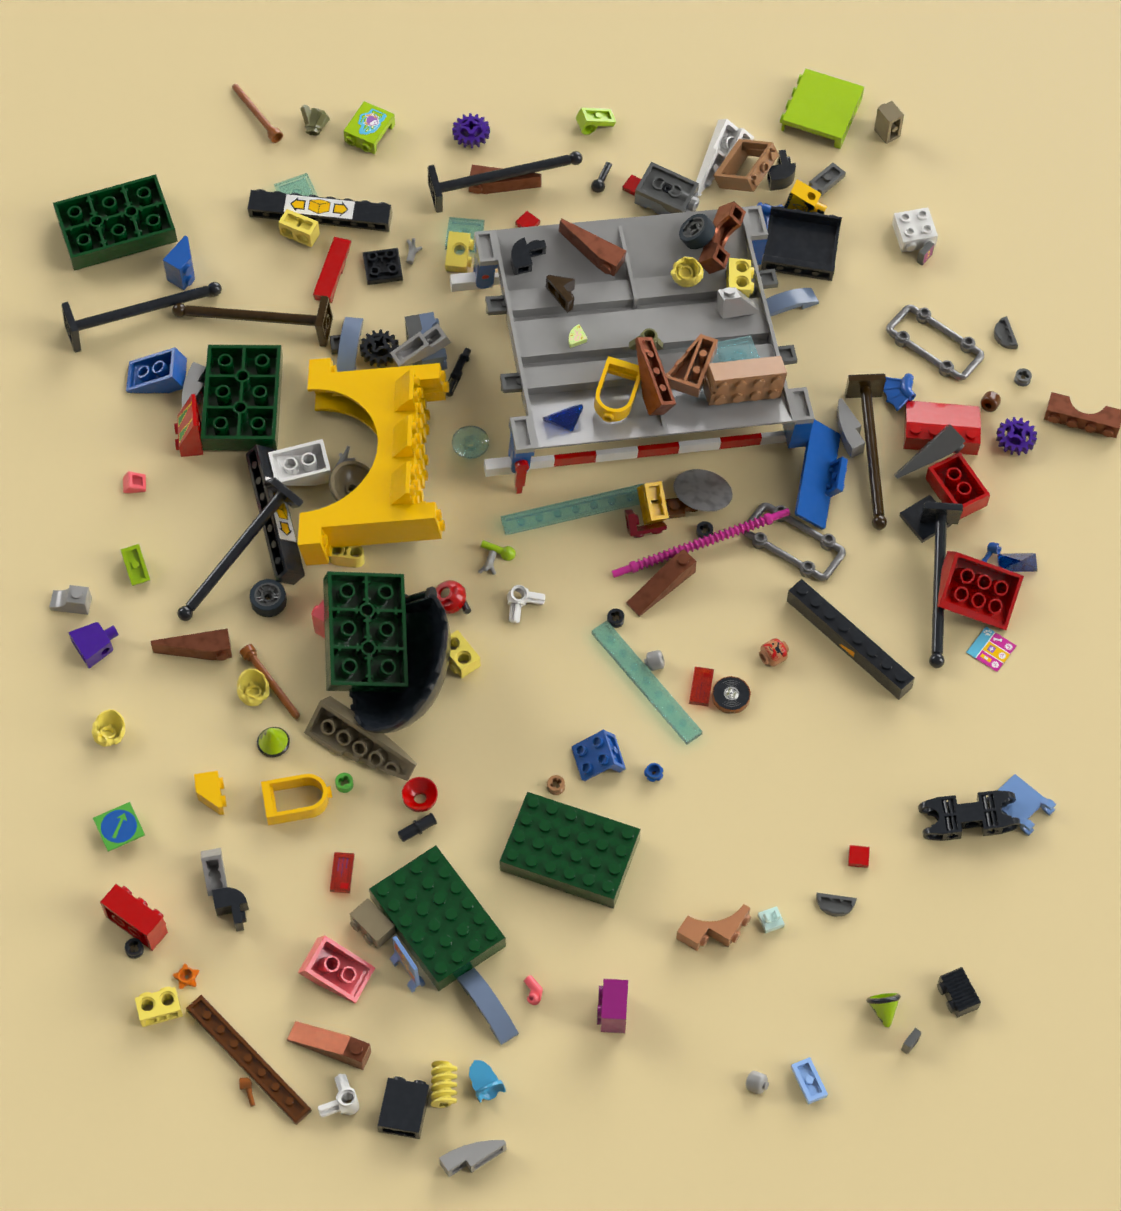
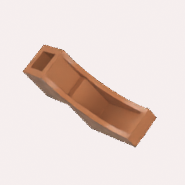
M743 904L736 913L718 921H701L687 916L677 931L676 939L698 951L700 946L704 947L709 936L729 947L732 942L736 943L740 937L741 932L739 931L741 927L748 925L751 919L749 915L750 907Z

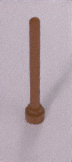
M233 84L232 89L268 131V138L272 143L279 142L283 138V133L280 129L273 127L238 84Z
M252 644L244 646L240 650V655L244 660L251 661L254 667L265 675L269 682V687L294 719H298L300 713L257 658L255 647Z

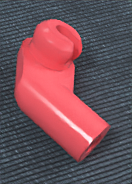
M529 975L524 980V983L530 989L527 1001L532 1005H537L541 1001L543 988L532 975Z

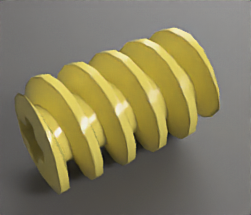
M448 1061L432 1062L431 1067L433 1069L431 1070V1075L433 1077L431 1078V1083L433 1085L431 1086V1091L433 1093L431 1094V1106L445 1108L457 1103V1099L451 1098V1096L457 1095V1091L451 1090V1088L457 1087V1083L451 1081L457 1079V1075L451 1073L457 1071V1067Z

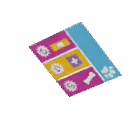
M985 627L966 653L998 672L1017 645Z

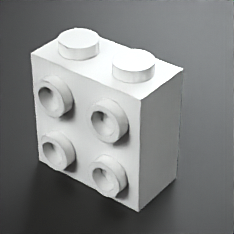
M928 207L894 213L892 225L901 252H912L922 249L928 241H931L936 246L938 234Z

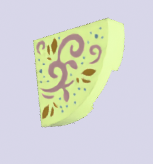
M580 324L570 331L568 341L570 348L587 342L588 338Z

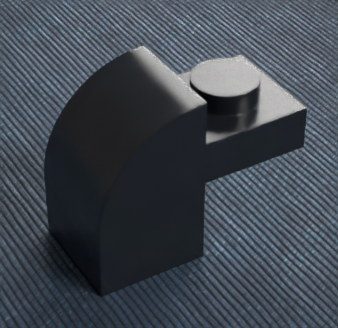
M786 149L778 151V165L771 166L767 172L770 191L785 189L794 181L796 163H791L790 156L786 154Z
M524 237L513 245L511 250V267L514 276L532 271L533 263L531 257L546 254L545 240H533L527 244Z
M230 887L212 890L217 916L232 913L236 932L244 930L243 923L247 922L245 911L249 910L244 894Z

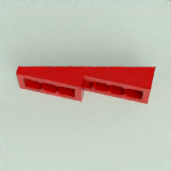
M338 237L333 238L313 292L315 300L320 301L321 296H328L329 302H333L340 275L343 274L350 250L351 240Z

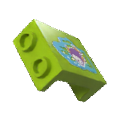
M364 101L344 129V141L351 146L361 148L365 152L375 154L377 151L376 145L388 128L392 130L395 126V115Z

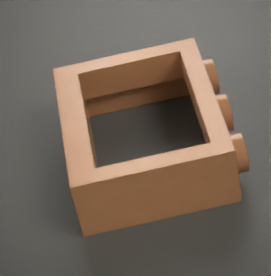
M738 139L713 176L721 189L754 192L779 154L773 142ZM748 156L759 157L747 176L735 175Z

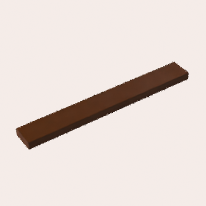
M202 995L186 1007V1011L295 1125L312 1111Z

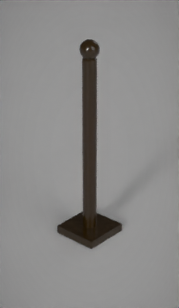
M321 296L317 315L185 306L182 303H177L172 308V312L176 317H183L185 315L190 317L315 326L321 347H326L328 344L333 321L328 296Z
M884 373L848 375L845 398H861L874 517L872 525L875 529L882 530L887 525V519L884 517L872 397H882L886 375Z

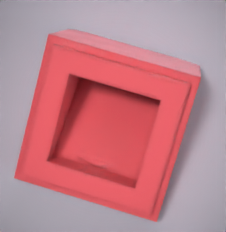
M128 471L123 477V493L145 492L146 475Z

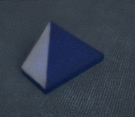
M577 404L542 417L543 421L573 432L583 410V405Z
M1003 553L997 555L998 567L1012 572H1034L1038 570L1036 553Z

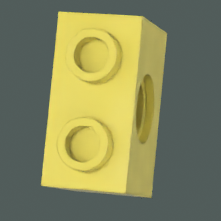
M449 231L445 260L446 271L467 273L468 267L472 266L470 250L474 249V240L471 239L470 233ZM458 250L465 251L462 255L456 254Z

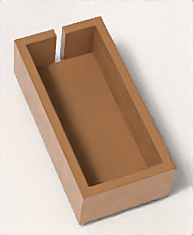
M781 356L710 363L703 391L709 406L780 398L787 371Z

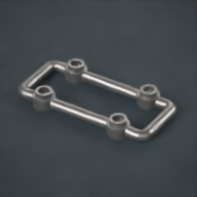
M906 305L886 326L887 333L895 338V344L898 347L907 346L938 367L939 373L944 377L951 376L956 380H965L984 359V352L975 346L976 343L972 337H961L931 317V311L928 308L919 309L914 305ZM908 312H912L916 315V320L919 323H929L959 343L960 349L964 353L972 352L977 356L962 373L954 370V365L951 361L945 360L942 362L912 342L906 331L897 332L894 328Z
M762 503L749 519L752 521L754 518L759 519V516L765 510L775 513L786 509V507L782 505L775 507L770 503ZM790 515L775 521H786L820 541L822 549L827 551L833 549L838 552L824 573L815 570L813 562H802L768 542L767 536L762 532L755 534L749 530V532L744 531L743 534L752 540V545L756 549L765 548L799 568L800 574L805 578L814 577L820 581L827 580L846 555L845 548L836 543V539L832 534L822 535Z

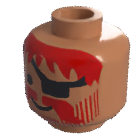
M773 638L761 646L759 656L765 665L774 667L787 659L789 648L785 641L781 642L779 639Z

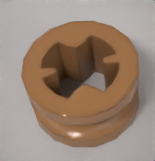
M559 775L551 776L547 781L548 791L553 795L563 793L565 790L564 779ZM553 782L560 783L559 788L552 787Z

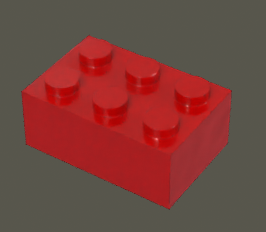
M960 452L928 467L925 479L941 502L963 504V512L960 519L988 505L990 493Z
M115 884L100 901L106 918L132 937L139 939L143 945L152 951L168 933L166 922L163 919L164 915L155 908L154 910L149 908L147 902L142 898H135L132 892L125 886L121 888Z

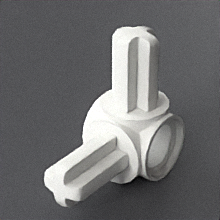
M522 585L514 586L507 594L508 604L510 605L509 622H520L521 607L525 606L526 603L543 605L545 594L530 592L528 588ZM513 592H519L521 599H516Z
M338 1074L335 1077L338 1089L337 1100L318 1106L321 1117H326L340 1111L341 1114L353 1115L359 1110L355 1090L350 1088L346 1074ZM353 1100L351 1103L345 1104L346 1101Z

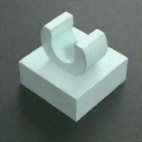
M777 906L758 913V918L765 933L783 928L785 925Z

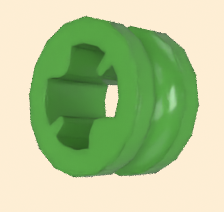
M340 773L335 779L336 788L341 793H347L352 790L354 784L350 774ZM348 781V784L341 786V782Z

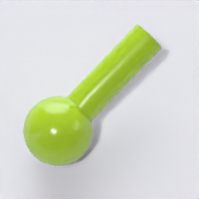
M485 540L482 541L480 546L484 549L495 551L506 561L513 560L516 555L514 548L511 546L503 548Z

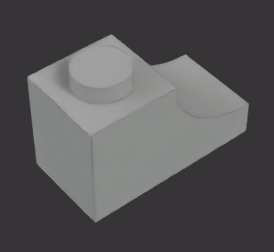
M70 585L66 590H53L49 606L50 610L88 615L92 600L89 587Z
M221 848L201 851V861L208 896H213L212 890L227 887Z

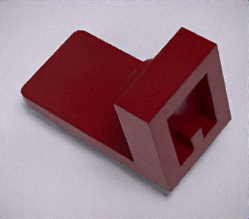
M632 509L624 510L627 532L634 538L643 537L647 533L660 534L663 530H667V525L664 522L637 526L640 524L638 514H635Z

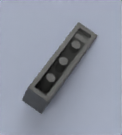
M948 424L899 469L894 476L898 479L942 459L954 451L958 453L965 446L963 443L966 440L951 424Z

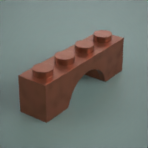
M735 201L718 208L713 221L716 228L712 240L703 247L698 260L702 268L709 274L725 269L730 254L724 249L726 241L741 226L746 211Z
M1051 392L1044 420L1067 425L1070 428L1082 429L1090 433L1102 434L1106 437L1117 438L1121 425V409L1105 406L1100 412L1087 414L1080 412L1072 405L1070 396Z

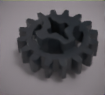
M380 329L379 333H376L373 330L372 335L367 333L366 339H361V357H364L365 362L370 361V366L374 365V363H377V367H380L382 363L384 366H387L388 361L393 363V357L390 352L399 347L398 339L395 340L394 334L389 336V331L382 333V329Z

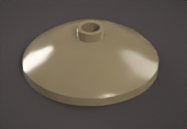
M344 461L338 464L331 472L329 478V486L334 499L339 501L352 492L367 476L370 468L357 461Z

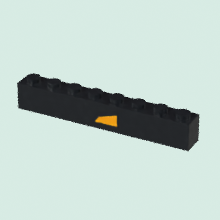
M803 579L788 590L787 602L898 700L912 689L915 677Z

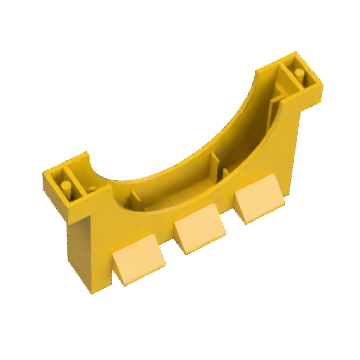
M331 358L309 360L307 390L308 392L315 391V411L338 412L360 420L376 434L378 446L370 471L351 493L324 508L300 513L298 547L306 566L329 564V556H332V548L442 539V531H445V521L442 520L441 509L437 508L436 502L424 501L423 490H421L425 489V481H428L426 466L429 465V458L427 454L425 455V445L423 444L427 443V435H430L429 424H427V420H430V411L427 409V402L446 400V393L449 392L445 370L441 369L440 363L337 372V366L333 365Z

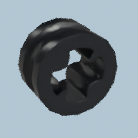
M703 521L697 525L696 535L698 538L703 539L704 535L706 537L709 534L713 535V525L710 522ZM703 528L707 529L706 533H702Z
M615 608L608 612L607 623L609 626L619 628L624 624V613L622 610ZM612 616H619V620L616 619V621H613Z
M131 938L125 943L124 948L128 957L136 959L144 953L143 944L139 939ZM132 945H134V947L135 945H137L138 951L135 952V950H133V952H131L130 947Z

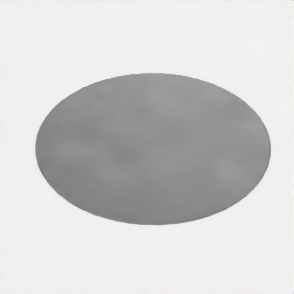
M687 470L679 474L674 481V491L677 497L684 504L696 510H721L728 506L732 500L733 493L728 482L720 475L708 470Z

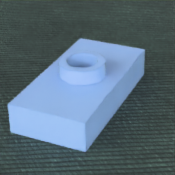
M810 1057L791 1065V1069L808 1104L828 1096Z

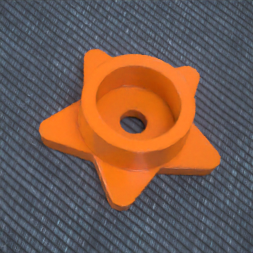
M184 964L179 972L174 973L173 977L179 981V989H183L187 985L196 987L195 978L199 974V970H192L187 964Z

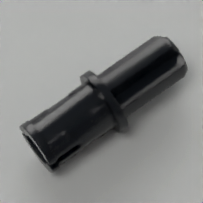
M429 813L427 816L418 821L414 820L411 825L398 831V836L405 842L417 834L421 835L422 831L436 825L437 821L434 815Z

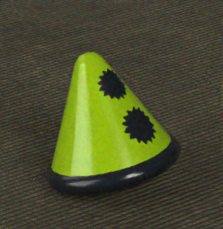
M270 727L263 730L257 739L259 751L263 755L272 758L284 754L290 744L289 735L284 729L279 727Z
M886 993L868 997L866 999L867 1003L870 1004L885 1027H890L899 999L901 998L900 994Z

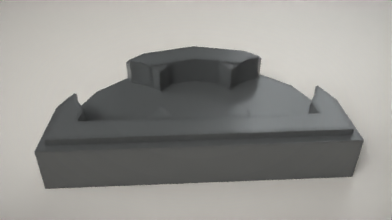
M1007 316L1001 318L994 328V338L998 344L1005 348L1017 349L1018 343Z
M824 893L816 894L817 904L820 909L834 917L850 913L857 898Z

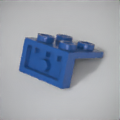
M604 729L572 746L580 777L583 781H587L608 769H613L619 773L626 770L616 736Z

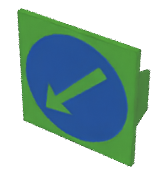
M130 802L93 818L108 852L145 836Z

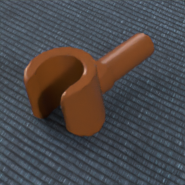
M248 1077L240 1078V1090H247L250 1107L255 1106L251 1080Z

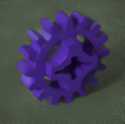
M471 113L466 117L463 114V119L457 118V123H453L452 134L454 135V140H458V145L463 143L464 148L468 145L471 148L474 145L480 147V143L485 144L486 139H489L490 127L489 122L485 121V117L479 118L478 114L474 117Z
M1013 417L1012 421L1007 418L1005 423L1001 422L1000 427L997 429L996 441H999L998 446H1004V452L1010 450V455L1017 452L1018 456H1020L1021 451L1027 454L1028 449L1032 450L1034 444H1036L1037 432L1034 431L1035 426H1029L1030 421L1023 422V418H1020L1019 421L1015 417Z

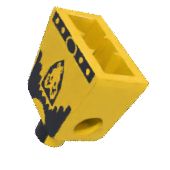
M797 179L784 208L824 214L827 206L818 202L821 196L820 192Z

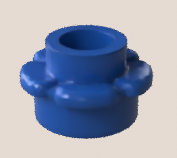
M657 763L649 764L644 770V775L651 782L659 781L663 778V768Z

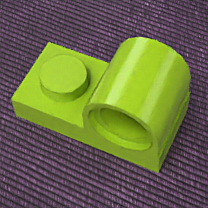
M581 107L576 116V121L584 135L593 133L598 126L614 127L616 123L611 109Z
M137 544L121 549L131 585L135 586L150 581L140 545Z

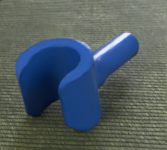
M990 542L988 544V552L982 561L987 562L992 554H1000L1002 548L999 546V543Z

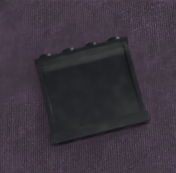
M771 206L767 229L768 238L761 270L775 269V272L832 281L842 217L824 215L817 212H805L799 209H787L781 206Z

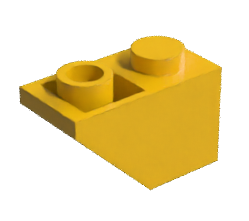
M218 771L194 774L198 800L219 815H224L223 807H227L226 796L221 793V789H225L223 777L219 778Z

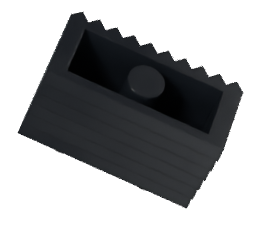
M963 967L939 977L937 988L941 995L945 994L948 1000L946 1002L947 1007L951 1013H955L957 1018L979 1008L981 1001Z

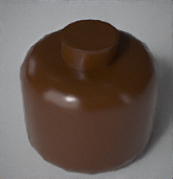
M988 391L981 399V407L985 411L993 412L999 407L1001 397L994 391Z

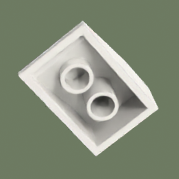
M323 439L268 452L274 478L276 477L285 486H317L329 483L331 469Z

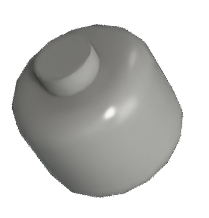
M660 650L647 653L646 659H644L645 666H648L651 671L664 668V657Z
M757 1071L750 1072L746 1080L747 1090L757 1094L767 1090L769 1086L767 1076Z

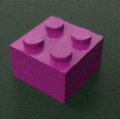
M603 979V986L599 985L597 1025H601V1032L625 1034L628 980Z

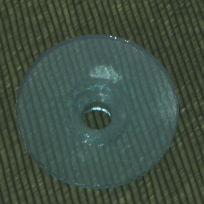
M465 426L457 430L453 435L452 446L454 451L461 457L477 458L487 451L489 437L483 429L477 426Z

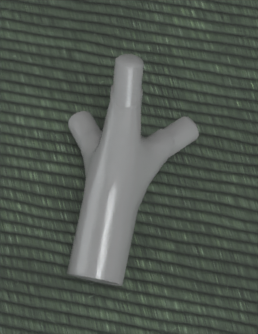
M412 238V242L409 239L407 240L409 252L406 262L408 264H413L415 254L422 250V246L415 247V238Z
M350 446L346 447L343 454H339L340 458L336 466L344 461L356 460L355 458H348Z
M489 551L484 566L478 570L480 574L489 569L493 575L496 574L494 560L497 553L495 551Z

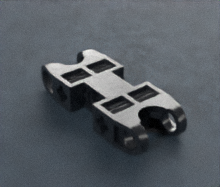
M999 790L978 792L977 802L957 804L956 795L926 800L919 804V812L935 817L937 822L931 825L932 827L925 828L922 831L923 837L936 841L961 839L962 829L977 827L982 828L983 836L1013 831L1021 826L1020 819L1004 814L1001 809L1007 806V804L1016 801L1015 793Z

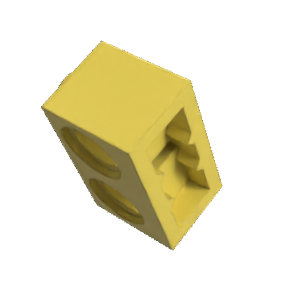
M286 209L278 222L280 235L309 247L313 246L320 235L318 221Z
M729 258L726 267V288L736 287L749 298L750 293L753 294L754 283L751 282V278L753 279L754 267H751V260Z
M458 630L451 634V647H456V649L450 650L449 666L454 674L458 673L463 678L481 666L480 657ZM463 660L468 661L465 664L460 663Z
M164 987L154 993L145 992L135 998L142 1027L183 1017L175 987ZM166 1000H173L171 1005H164ZM147 1005L153 1006L150 1011L143 1010Z

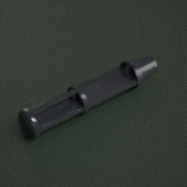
M465 348L463 353L459 355L448 380L449 392L446 393V396L451 397L454 394L463 374L462 368L465 362L470 360L471 350L469 348Z

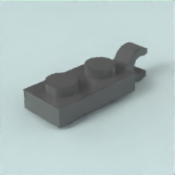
M831 163L809 181V186L820 192L822 196L845 177L846 172L835 163Z

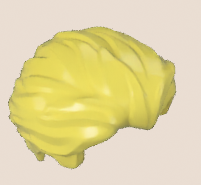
M683 257L673 264V269L670 273L675 283L679 286L692 287L701 282L704 271L701 264L695 258Z
M257 669L244 670L237 681L238 697L248 706H258L270 694L269 682L265 675Z
M114 709L101 712L92 726L94 741L103 747L117 745L125 735L124 718Z

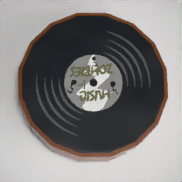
M723 677L713 687V703L724 713H739L746 709L750 703V688L744 680L738 677Z

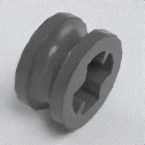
M1021 368L1017 370L1014 381L1018 386H1027L1031 381L1032 374L1028 369Z

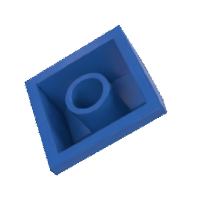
M184 236L163 259L167 281L182 290L192 285L195 280L192 255L187 236Z

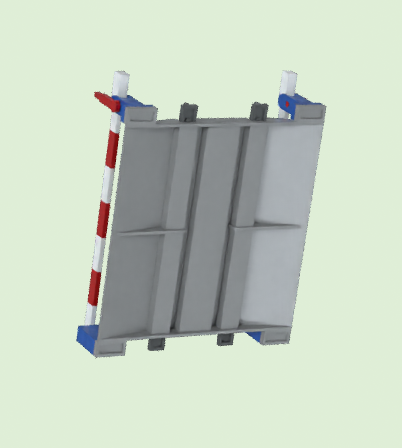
M761 205L741 207L746 211L743 222L730 235L724 247L730 254L729 258L751 260V267H754L753 279L751 278V282L754 283L753 294L750 293L749 298L755 304L758 313L722 319L717 310V292L726 288V267L712 274L703 269L704 273L701 282L692 287L679 286L675 283L670 273L673 269V264L679 259L693 257L698 261L703 247L696 250L690 249L683 243L679 237L682 224L695 214H705L713 222L718 209L572 223L626 250L625 261L615 277L602 272L558 231L559 224L474 232L475 254L473 272L450 274L451 292L493 288V285L501 286L502 295L485 296L486 314H507L506 320L517 373L500 374L501 391L503 393L522 392L521 397L526 416L510 417L509 457L484 459L485 476L515 474L516 494L522 493L523 486H525L526 474L529 469L787 442L788 449L806 447L815 419L807 387L788 389L786 379L780 398L709 406L703 387L698 398L671 389L676 405L664 415L649 416L646 409L640 382L631 412L625 419L616 422H606L596 413L594 408L596 390L608 356L638 365L637 350L630 349L629 342L638 337L647 328L654 329L658 338L663 342V349L657 350L665 374L672 369L676 361L685 354L686 350L700 334L718 340V348L712 363L781 356L784 365L797 364L798 359L794 345H777L764 289L778 287L775 269L760 271L758 269V265H761L768 238ZM524 237L527 244L533 240H545L546 254L531 257L533 263L532 271L514 276L511 267V250L513 245ZM554 275L575 279V289L571 291L575 299L573 310L567 313L547 290L546 276ZM580 324L588 338L587 342L570 348L568 343L570 331ZM608 373L600 394L602 403L613 409L624 407L629 402L635 381ZM772 424H782L784 431L531 457L534 456L535 449Z

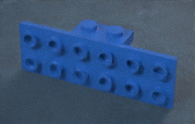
M814 419L810 436L806 443L795 515L823 530L826 528L830 498L843 492L848 459L843 456L837 459L841 435Z

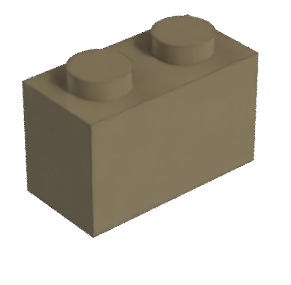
M893 101L879 106L874 127L875 132L886 144L900 137L904 114Z
M368 898L350 913V925L355 931L358 932L360 930L364 934L365 941L369 945H374L377 949L396 934L395 925Z

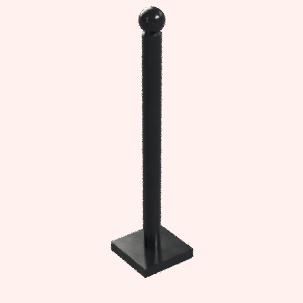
M573 151L570 155L558 156L444 182H439L435 166L429 165L427 167L428 186L435 211L437 213L443 212L442 193L570 164L579 165L583 160V156L580 152Z
M211 282L208 286L79 320L74 319L69 303L65 302L61 305L64 326L73 350L76 353L81 351L79 331L167 308L177 303H185L210 295L218 296L222 291V287L218 282Z
M276 477L267 479L264 483L275 495L191 596L186 606L178 609L177 615L180 620L188 621L192 618L193 611L197 609L283 502L291 508H298L302 505L303 500Z
M925 502L920 515V522L935 523L932 655L929 658V663L934 668L942 667L945 662L942 655L944 609L937 607L941 570L946 557L947 524L959 523L963 512V504Z

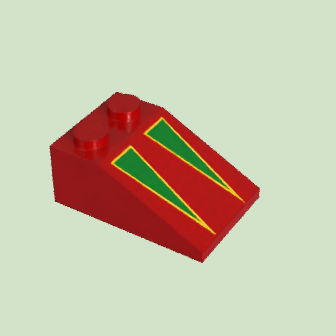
M191 394L177 415V423H174L175 434H178V439H175L176 450H180L181 457L203 455L200 439L202 423L195 394Z

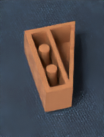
M703 334L696 338L685 354L666 373L671 389L697 398L699 397L705 377H707L708 365L712 363L718 348L717 339Z

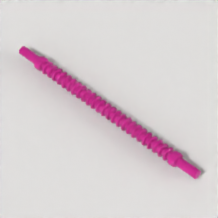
M786 508L772 514L766 513L763 517L759 516V519L754 518L753 521L749 519L748 523L744 521V524L739 523V526L734 525L733 528L729 527L728 530L724 528L723 531L719 530L718 533L714 532L713 535L709 534L708 537L704 535L703 539L699 537L697 541L696 539L693 542L688 541V544L683 543V546L679 544L677 548L674 546L672 550L668 548V551L663 550V553L658 552V555L653 554L652 557L648 555L647 559L643 557V560L638 559V562L631 561L629 565L612 570L613 578L629 572L636 573L639 569L643 570V567L648 568L649 565L653 567L654 563L658 565L660 561L661 563L664 560L668 561L669 558H673L683 549L688 553L689 551L694 552V549L699 550V547L703 549L705 545L708 547L710 543L714 545V542L719 543V540L724 541V538L729 539L730 536L734 538V535L739 536V533L744 534V531L749 532L750 529L754 531L755 527L759 529V526L764 527V524H773V521L789 516L790 511Z

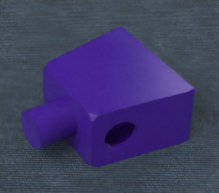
M99 622L68 632L71 642L88 669L113 651L110 640L119 636L114 625L103 630Z

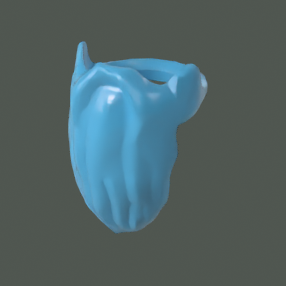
M474 1060L469 1069V1077L478 1101L481 1103L482 1099L491 1100L497 1096L498 1092H506L503 1082L498 1080L491 1067L482 1060Z

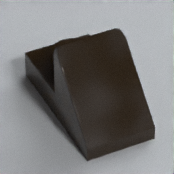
M554 275L546 276L547 290L567 313L573 310L575 299L571 291L575 289V279Z

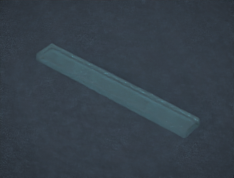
M643 484L501 516L505 535L639 505L637 488Z
M608 621L592 630V635L686 745L702 735L703 731Z

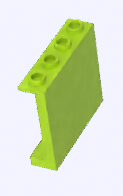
M805 68L803 75H799L798 86L793 88L792 100H788L786 104V113L781 115V131H784L786 125L835 140L834 147L841 149L862 101L864 86Z

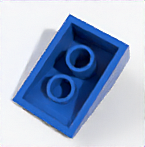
M174 347L129 361L126 392L172 393L183 389L186 378L187 358Z

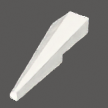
M728 119L718 120L696 180L699 183L698 196H701L704 189L712 184V181L715 179L713 175L738 139H754V136L744 128L736 127Z

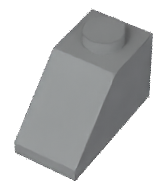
M736 287L718 290L717 310L722 319L758 313V309L753 301Z

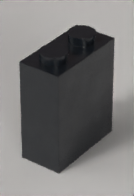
M398 1076L388 1078L377 1125L378 1131L420 1139L430 1094L429 1085L421 1080L411 1082Z

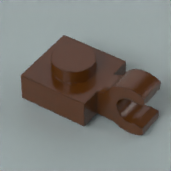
M679 498L665 499L668 519L685 517V512L698 511L684 504Z

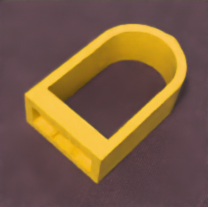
M608 356L594 399L595 411L604 421H621L630 414L641 382L639 365ZM608 373L635 381L629 402L622 408H609L600 399Z
M301 774L261 782L268 826L316 817L324 812L329 798H333L331 786L326 787L325 782L314 774ZM302 786H315L323 792L322 798L315 805L277 812L274 791Z

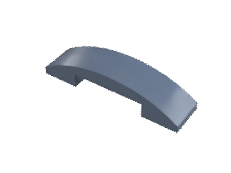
M812 288L793 289L766 299L770 317L800 306L802 309L819 304Z
M345 317L338 349L337 372L356 370V358L359 339L362 333L363 318Z
M475 968L457 978L466 994L471 997L490 1025L491 1031L501 1045L519 1034L506 1010Z

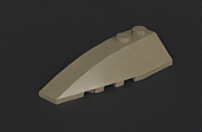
M329 696L319 702L304 732L306 735L336 755L349 757L352 761L367 764L368 767L378 768L387 774L406 781L409 780L417 763L384 733L369 732L361 727L354 718L355 713L333 697Z

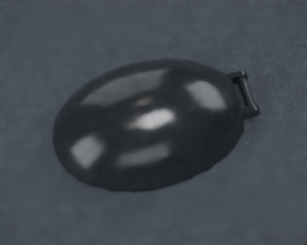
M433 586L427 588L426 591L409 596L405 594L408 664L407 689L403 693L349 691V696L353 702L350 708L355 713L354 718L361 727L369 732L391 733L410 726L428 711L442 688L450 659L451 633L445 609L437 598V591Z

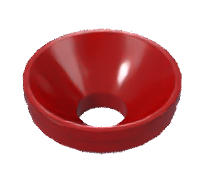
M447 580L435 588L437 598L441 601L446 614H453L464 605L466 591L457 581ZM444 589H449V595L442 598L441 592Z
M425 777L410 779L402 789L404 804L408 809L415 812L428 811L435 805L438 798V790L435 783ZM419 794L426 797V801L423 803H417L414 799Z

